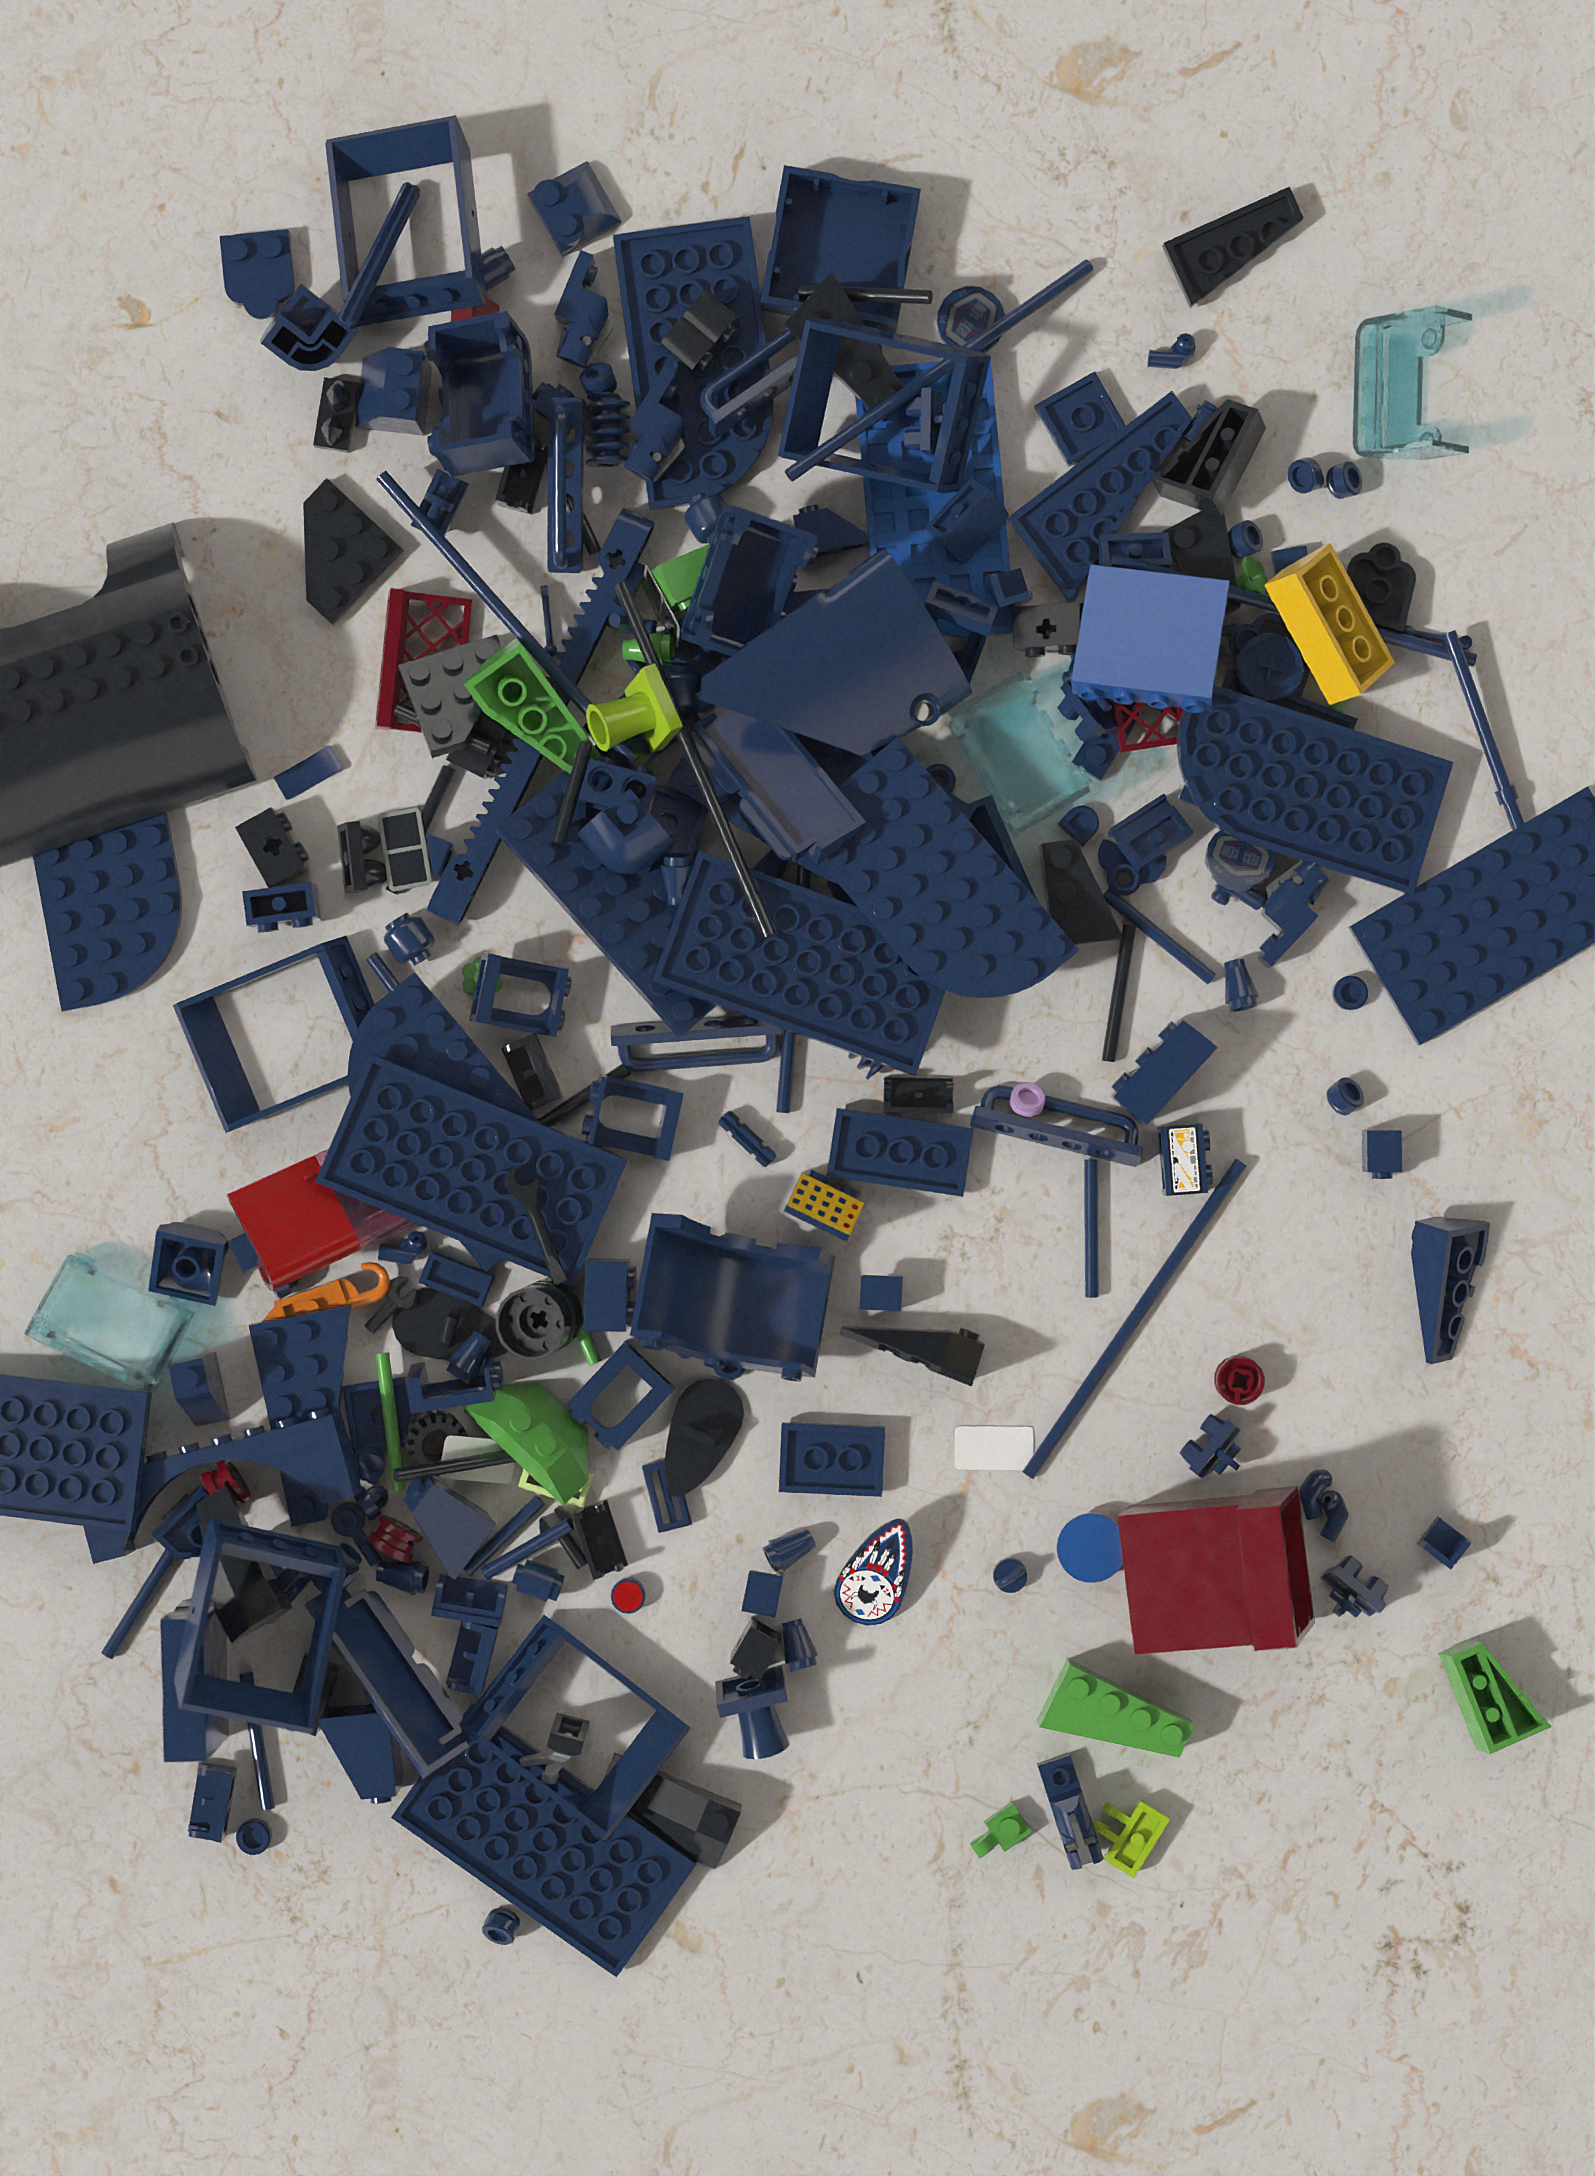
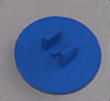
M1096 1513L1081 1514L1067 1522L1057 1540V1555L1064 1570L1073 1578L1087 1583L1101 1582L1113 1576L1123 1563L1118 1525L1110 1518Z

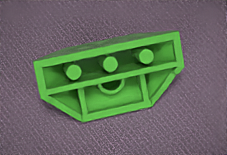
M540 1383L501 1385V1390H497L494 1401L471 1404L465 1408L464 1412L563 1506L588 1482V1429L578 1423L569 1414V1411Z

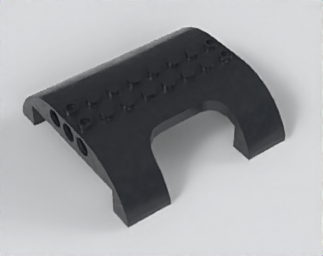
M174 522L109 543L106 547L107 577L102 588L93 598L80 605L14 627L0 629V868L258 782L248 750L240 743L181 561V557H184L185 554Z

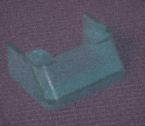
M1435 305L1368 318L1360 323L1355 335L1353 448L1359 456L1373 459L1430 460L1469 454V446L1442 441L1440 430L1434 425H1421L1423 358L1433 356L1440 351L1445 339V326L1472 321V314Z

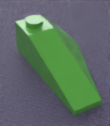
M517 638L489 657L463 683L485 714L495 719L569 774H571L579 741L592 743ZM594 745L589 760H597L601 757Z

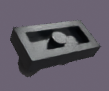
M324 377L313 442L315 448L349 453L360 387L358 382Z
M360 821L345 822L338 825L345 894L360 893L387 881L384 863L373 859H364V854L372 852L381 844L380 833L372 827L360 825Z

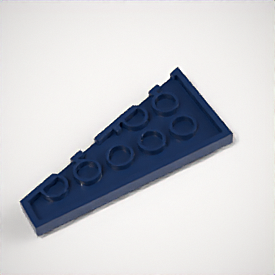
M1173 391L1163 396L1006 519L1068 602L1071 601L1077 592L1076 590L1086 575L1089 574L1090 564L1095 565L1099 558L1100 534H1116L1138 501L1139 496L1152 480L1151 478L1156 474L1166 456L1171 452L1193 419Z
M352 1304L255 1322L248 1325L271 1429L277 1428L276 1421L296 1416L297 1422L310 1419L308 1413L323 1408H329L330 1413L340 1411L344 1377L343 1368ZM280 1471L291 1527L326 1520L329 1503L321 1505L320 1498L316 1493L289 1474Z

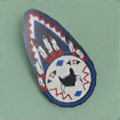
M900 1518L894 1519L872 1532L849 1558L837 1577L834 1588L836 1605L842 1614L853 1622L867 1626L882 1624L891 1619L899 1610L907 1589L913 1557L912 1534L907 1521Z

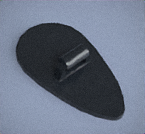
M420 1288V1300L413 1310L399 1308L393 1314L392 1328L397 1341L405 1350L418 1356L448 1360L472 1335L474 1330L492 1341L484 1359H486L488 1352H493L494 1358L509 1352L499 1340L496 1332V1320L492 1316L466 1301L433 1288Z
M715 1379L696 1381L685 1388L677 1401L670 1423L664 1461L668 1490L673 1496H683L707 1479L733 1444L742 1426L744 1417L742 1400L735 1389L724 1381Z

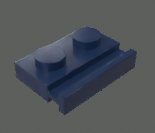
M1164 793L1111 827L1108 831V835L1116 840L1118 848L1137 872L1191 838L1194 833L1175 806H1171L1166 800L1167 796Z

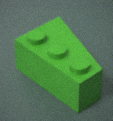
M1467 1640L1438 1653L1477 1750L1492 1754L1552 1727L1532 1706L1528 1697L1513 1683L1509 1674L1483 1643Z

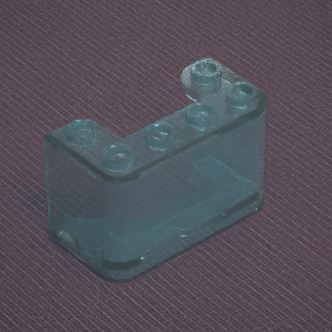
M1021 671L950 711L946 716V722L987 793L992 795L1001 817L1015 838L1087 796L1091 792L1089 786L1092 784L1090 776L1082 765L1077 768L1073 763L1070 764L1068 758L1072 757L1068 746L1062 738L1058 741L1050 730L1054 727L1052 719L1045 709L1039 711L1036 706V697L1039 693L1037 686L1029 675L1024 677Z

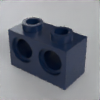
M599 757L598 761L590 759L578 799L582 806L604 811L627 792L631 786L641 785L646 789V794L639 800L650 812L658 787V778L652 776L653 771L644 767L633 766L632 770L619 767V762L611 758ZM599 776H608L613 782L609 789L600 791L593 786L595 779Z

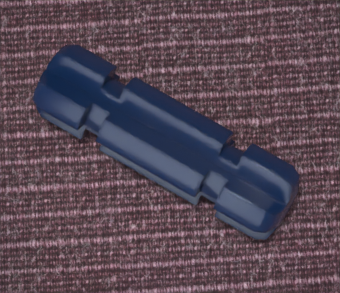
M727 1111L719 1119V1125L726 1132L730 1131L732 1133L731 1137L750 1155L753 1153L756 1156L755 1160L763 1167H767L776 1158V1153L768 1145L765 1147L762 1144L764 1141L745 1123L741 1124L739 1122L740 1118L732 1111Z

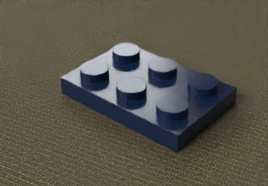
M782 1422L778 1492L882 1497L885 1426Z

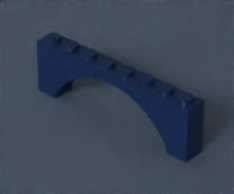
M323 1408L308 1413L310 1419L297 1422L296 1416L276 1421L277 1428L265 1431L264 1426L259 1425L243 1430L244 1436L232 1439L231 1433L210 1439L212 1445L200 1448L198 1442L178 1447L179 1454L167 1456L165 1450L147 1455V1462L143 1465L136 1531L125 1532L83 1526L93 1564L123 1557L136 1551L134 1541L139 1527L158 1495L182 1473L203 1463L219 1460H244L271 1466L305 1484L319 1496L321 1505L359 1494L363 1490L341 1411L330 1413L329 1408Z

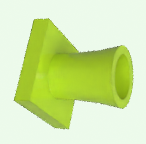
M655 663L645 666L639 671L624 690L626 698L588 705L586 710L588 727L593 740L603 751H607L617 744L643 733L649 749L653 753L664 749L683 727Z

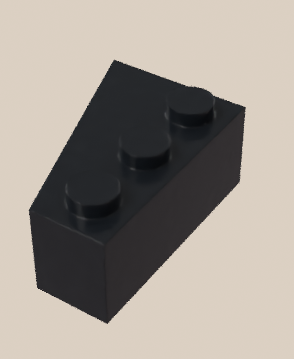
M1227 399L1197 430L1198 435L1185 448L1181 447L1174 454L1175 459L1162 472L1158 471L1151 478L1159 495L1163 498L1222 517L1266 430L1259 410Z
M1077 840L1041 843L1039 845L1047 913L1075 945L1124 938Z

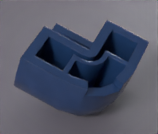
M300 284L284 307L275 315L262 335L260 343L288 365L300 371H317L331 366L341 356L359 330L357 327L352 330L341 327L338 324L340 312L319 298L303 284Z
M631 789L604 811L597 814L578 832V836L602 864L610 870L622 874L643 871L677 845Z

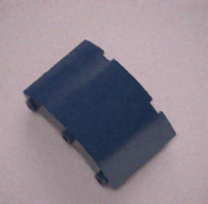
M652 1213L630 1336L641 1340L642 1347L652 1350H662L663 1348L705 1360L704 1365L711 1368L724 1369L725 1365L781 1374L782 1379L794 1382H801L802 1376L815 1378L835 1256L818 1247L777 1243L776 1249H772L771 1247L756 1245V1239L729 1232L721 1236L710 1234V1226L696 1222L684 1215Z

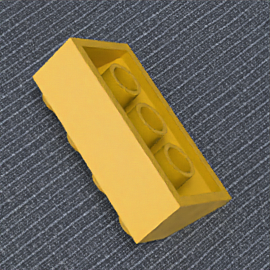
M1331 543L1322 546L1282 569L1265 584L1271 600L1277 607L1288 631L1296 642L1303 659L1308 664L1329 705L1361 695L1395 664Z

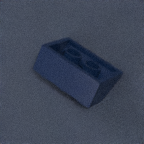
M1180 1020L1177 1024L1170 1021L1158 1034V1037L1162 1039L1153 1050L1148 1046L1134 1061L1139 1066L1130 1075L1124 1072L1111 1086L1115 1092L1110 1097L1141 1125H1148L1218 1048L1184 1020Z

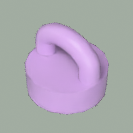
M1032 1082L1020 1083L1014 1087L1010 1097V1106L1017 1115L1024 1118H1032L1042 1112L1045 1104V1093L1042 1088Z

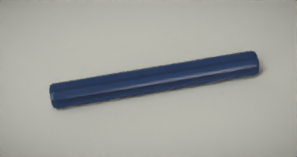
M409 182L402 184L340 310L338 324L341 327L349 330L356 327L420 196L418 186L412 185Z

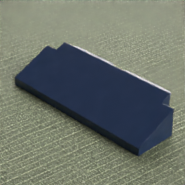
M701 691L695 694L692 713L698 721L692 724L691 735L705 767L727 793L739 794L742 798L739 805L740 810L780 859H791L793 862H796L806 853L817 866L865 827L866 821L792 731L701 701Z
M350 1574L344 1580L331 1645L424 1779L457 1758L470 1747L466 1741L457 1747L451 1741L463 1732L459 1724L463 1721L464 1717L429 1666L424 1663L417 1664L412 1658L415 1652L413 1643L380 1595L375 1591L367 1592L364 1589L353 1597L351 1596L347 1588L355 1579ZM321 1593L304 1605L314 1620H316Z

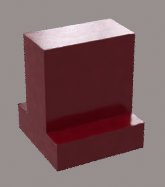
M1298 1486L1259 1489L1252 1495L1132 1505L1117 1515L1134 1655L1249 1645L1254 1646V1651L1297 1648L1315 1624Z

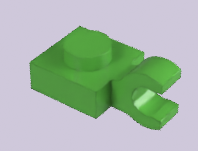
M1011 1802L984 1821L989 1831L976 1838L970 1845L980 1859L992 1851L997 1844H1000L1004 1852L1033 1833V1831L1014 1803Z

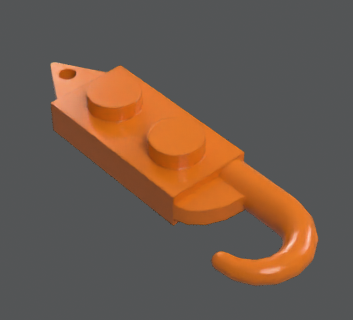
M362 1263L360 1266L362 1270L370 1269L378 1274L379 1283L376 1288L359 1293L357 1287L350 1280L339 1278L275 1301L273 1309L262 1321L352 1304L351 1311L373 1304L384 1298L389 1291V1274L378 1263Z

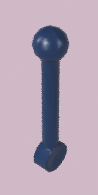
M541 585L546 646L544 649L551 657H554L557 647L553 644L548 585Z
M1409 625L1405 626L1403 632L1418 638L1445 642L1443 635L1414 630ZM1465 635L1459 638L1463 650L1472 646V639L1469 636Z

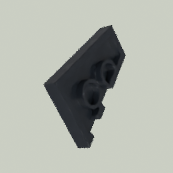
M1199 511L1162 531L1169 533L1171 556L1180 572L1202 578L1227 580L1230 586L1237 587L1224 513L1222 517H1218L1204 511ZM1228 600L1225 616L1240 609L1241 604Z

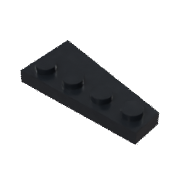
M1290 186L1163 243L1164 252L1190 308L1303 220L1304 217Z
M833 272L821 282L783 324L800 342L802 341L806 319H837L865 326ZM841 336L833 374L869 410L903 388L876 343ZM894 410L893 412H891L889 415H887L886 417H884V418H883L882 420H880V421H881V422H886L887 419H888L896 410Z

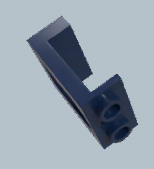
M933 581L924 606L935 624H937L938 619H942L971 630L965 647L958 652H952L970 685L999 605Z
M482 953L469 1021L556 1037L557 1030H562L565 1021V1011L561 1009L563 999L568 997L571 989L572 979L568 976L569 969ZM499 974L543 983L550 993L548 1007L537 1015L493 1008Z
M600 1074L599 1080H593L588 1101H593L594 1103L591 1115L585 1114L581 1135H586L585 1141L589 1145L597 1144L669 1161L684 1093L675 1089ZM609 1096H623L663 1105L657 1137L652 1138L605 1127L599 1120L602 1101Z
M625 1340L600 1369L569 1400L567 1404L572 1408L569 1414L582 1426L586 1423L591 1425L597 1431L594 1437L605 1448L609 1450L613 1446L618 1451L676 1387ZM628 1365L652 1389L619 1424L609 1428L605 1427L591 1414L592 1403L622 1369Z
M488 1352L484 1364L485 1375L477 1376V1379L473 1377L470 1384L461 1379L428 1383L425 1362L411 1364L406 1377L411 1413L494 1401L497 1390H501V1382H503L501 1362H495L493 1352Z

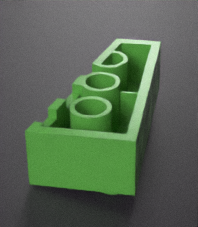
M1069 1659L1066 1660L1037 1718L1040 1728L1180 1758L1195 1727L1191 1719Z

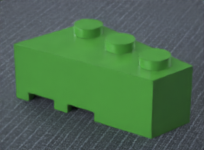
M709 544L659 564L651 572L673 614L688 609ZM645 579L641 583V585L659 621L661 620V618L655 609L649 591V587Z

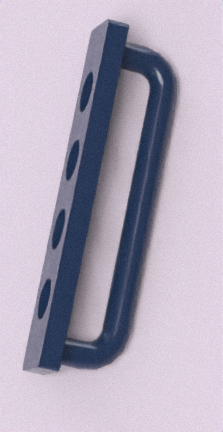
M788 329L710 382L702 390L700 405L709 417V432L715 439L792 386L799 353L721 408L714 402L716 395L797 340Z
M551 397L548 399L547 570L550 573H581L583 571L584 400L583 398ZM567 423L572 425L575 430L574 439L570 443H567ZM567 458L575 466L574 474L570 478H567ZM567 494L571 495L575 502L574 508L570 513H566ZM566 528L573 532L575 538L573 545L566 548Z
M747 1016L701 1019L680 1039L665 1022L611 1026L610 1037L611 1046H617L621 1063L632 1071L645 1072L766 1062L777 1053L780 1043L779 1034H783L784 1029ZM761 1035H765L766 1038L765 1047L756 1050L636 1058L632 1055L631 1045Z
M996 1085L989 1088L984 1093L980 1106H975L971 1116V1127L1132 1167H1137L1142 1157L1143 1147L1137 1146L1139 1130L1136 1123L1130 1117L1045 1095L1043 1109L1119 1127L1125 1132L1124 1142L993 1110L997 1099L1010 1100L1014 1087L1006 1085Z

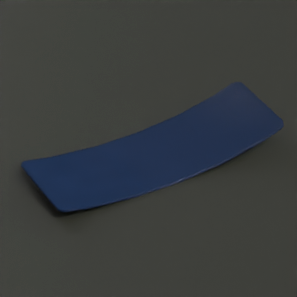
M328 745L312 756L274 776V780L285 799L289 800L342 769V766L331 746Z

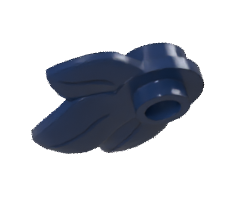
M1103 839L1098 849L1099 864L1108 873L1107 884L1114 893L1120 896L1133 894L1141 884L1155 882L1164 871L1167 862V856L1163 855L1137 872L1115 842ZM1125 872L1130 876L1128 885H1121L1118 882V875Z

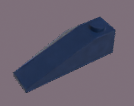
M1432 1217L1415 1221L1411 1237V1259L1425 1359L1428 1364L1432 1365L1453 1359L1465 1321L1464 1316L1461 1314L1462 1308L1467 1298L1473 1297L1475 1286L1470 1284L1476 1265L1482 1267L1486 1257L1490 1222L1446 1217Z

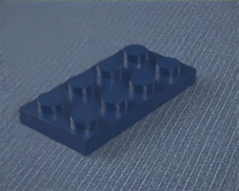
M837 1108L826 1176L963 1197L973 1128Z

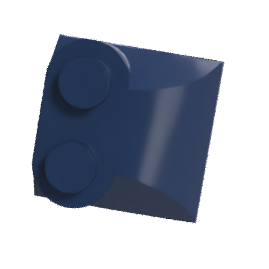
M587 161L554 179L541 181L534 190L527 193L529 200L562 256L622 223Z
M181 1222L160 1224L156 1230L148 1291L216 1306L224 1260L229 1250L226 1237L219 1231Z

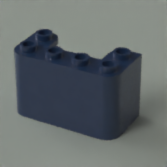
M507 311L428 326V340L425 341L424 345L427 359L430 362H434L442 376V387L438 390V396L443 407V418L440 419L439 426L434 427L432 434L428 435L427 438L430 454L435 456L442 464L443 469L448 471L453 477L533 462L535 459L531 350L525 334Z
M726 505L718 518L682 624L681 638L733 656L748 642L786 616L784 604L787 596L793 593L797 584L798 576L795 574L797 567L804 568L807 563L812 564L819 548V545L816 543L818 535L741 507Z

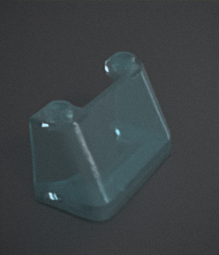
M76 1252L74 1256L71 1254L67 1255L33 1314L24 1334L138 1389L151 1392L160 1388L169 1369L168 1365L172 1363L195 1312L188 1310L189 1304L179 1298L170 1296L168 1301L164 1299L159 1300L99 1272L98 1268L93 1265L95 1260L83 1253Z

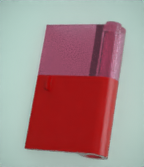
M328 1149L233 1191L226 1196L258 1256L257 1267L260 1276L270 1291L289 1284L417 1223L316 1183L315 1180Z

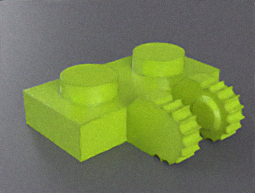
M1139 1799L1130 1815L1106 1801L1102 1809L1105 1810L1106 1814L1118 1819L1124 1825L1117 1834L1105 1823L1094 1820L1093 1826L1095 1831L1113 1842L1103 1858L1111 1865L1134 1878L1169 1823L1170 1818Z

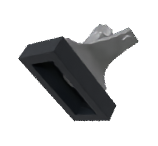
M557 1713L547 1742V1747L550 1749L520 1758L519 1762L522 1767L547 1764L545 1770H542L541 1779L548 1784L556 1783L559 1777L558 1772L566 1760L570 1759L571 1756L581 1755L590 1721Z

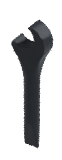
M513 1166L506 1177L507 1188L518 1199L528 1215L553 1284L556 1285L567 1281L540 1209L538 1178L535 1176L530 1183L520 1184L514 1177L517 1167Z

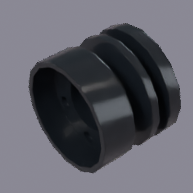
M539 1280L510 1293L500 1303L496 1314V1332L501 1344L510 1354L523 1360H539L568 1346L578 1336L583 1323L582 1307L576 1294L567 1285L562 1283L554 1285L552 1280ZM542 1311H545L547 1313L545 1317L547 1323L543 1321L545 1315L542 1313Z

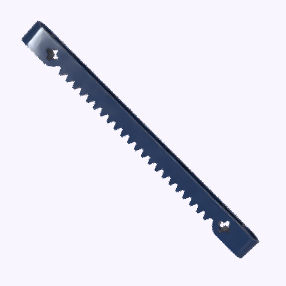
M626 508L620 511L600 551L599 563L604 575L603 577H592L593 585L597 589H587L585 593L591 601L580 602L579 604L585 614H574L573 618L579 626L568 627L567 631L573 638L572 640L562 639L561 643L566 652L555 653V656L561 662L559 666L577 686L607 627L606 620L609 610L617 595L614 586L627 579L632 567L639 561L655 526V522ZM621 554L625 565H617L615 569H612L610 557L617 558ZM545 677L565 706L568 707L570 698L551 677ZM513 739L512 742L518 748V751H507L506 753L512 760V763L501 764V769L506 773L505 777L495 776L494 778L500 788L488 790V793L494 800L493 802L483 801L482 805L488 812L487 814L476 815V818L482 823L481 826L470 827V830L476 836L475 839H464L463 841L470 848L468 853L458 854L449 861L428 904L427 911L457 926L464 919L502 842L501 838L494 832L496 827L517 811L544 756L523 739ZM468 863H471L469 869L474 872L471 878L465 877L461 881V874L457 872L459 866L466 867Z

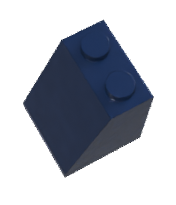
M387 347L363 358L355 421L356 428L424 436L432 367L424 351Z
M372 1703L328 1707L319 1718V1726L360 1799H370L372 1804L392 1801L391 1797L397 1796L404 1783L401 1748L396 1738Z

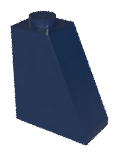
M216 1352L181 1359L168 1365L175 1400L196 1427L231 1419Z
M434 1477L415 1479L409 1485L406 1496L403 1498L440 1564L453 1579L457 1578L496 1526V1523L487 1511Z

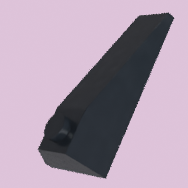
M842 1326L840 1335L884 1352L886 1350L890 1351L894 1356L905 1361L924 1364L932 1372L972 1386L985 1346L983 1342L978 1341L980 1334L962 1327L959 1333L952 1330Z
M228 1486L196 1503L203 1541L211 1518L249 1526ZM221 1554L212 1598L215 1614L231 1644L293 1608L270 1564Z
M614 1752L605 1777L622 1755ZM659 1771L631 1807L630 1811L685 1855L698 1863L716 1869L741 1814L742 1804Z

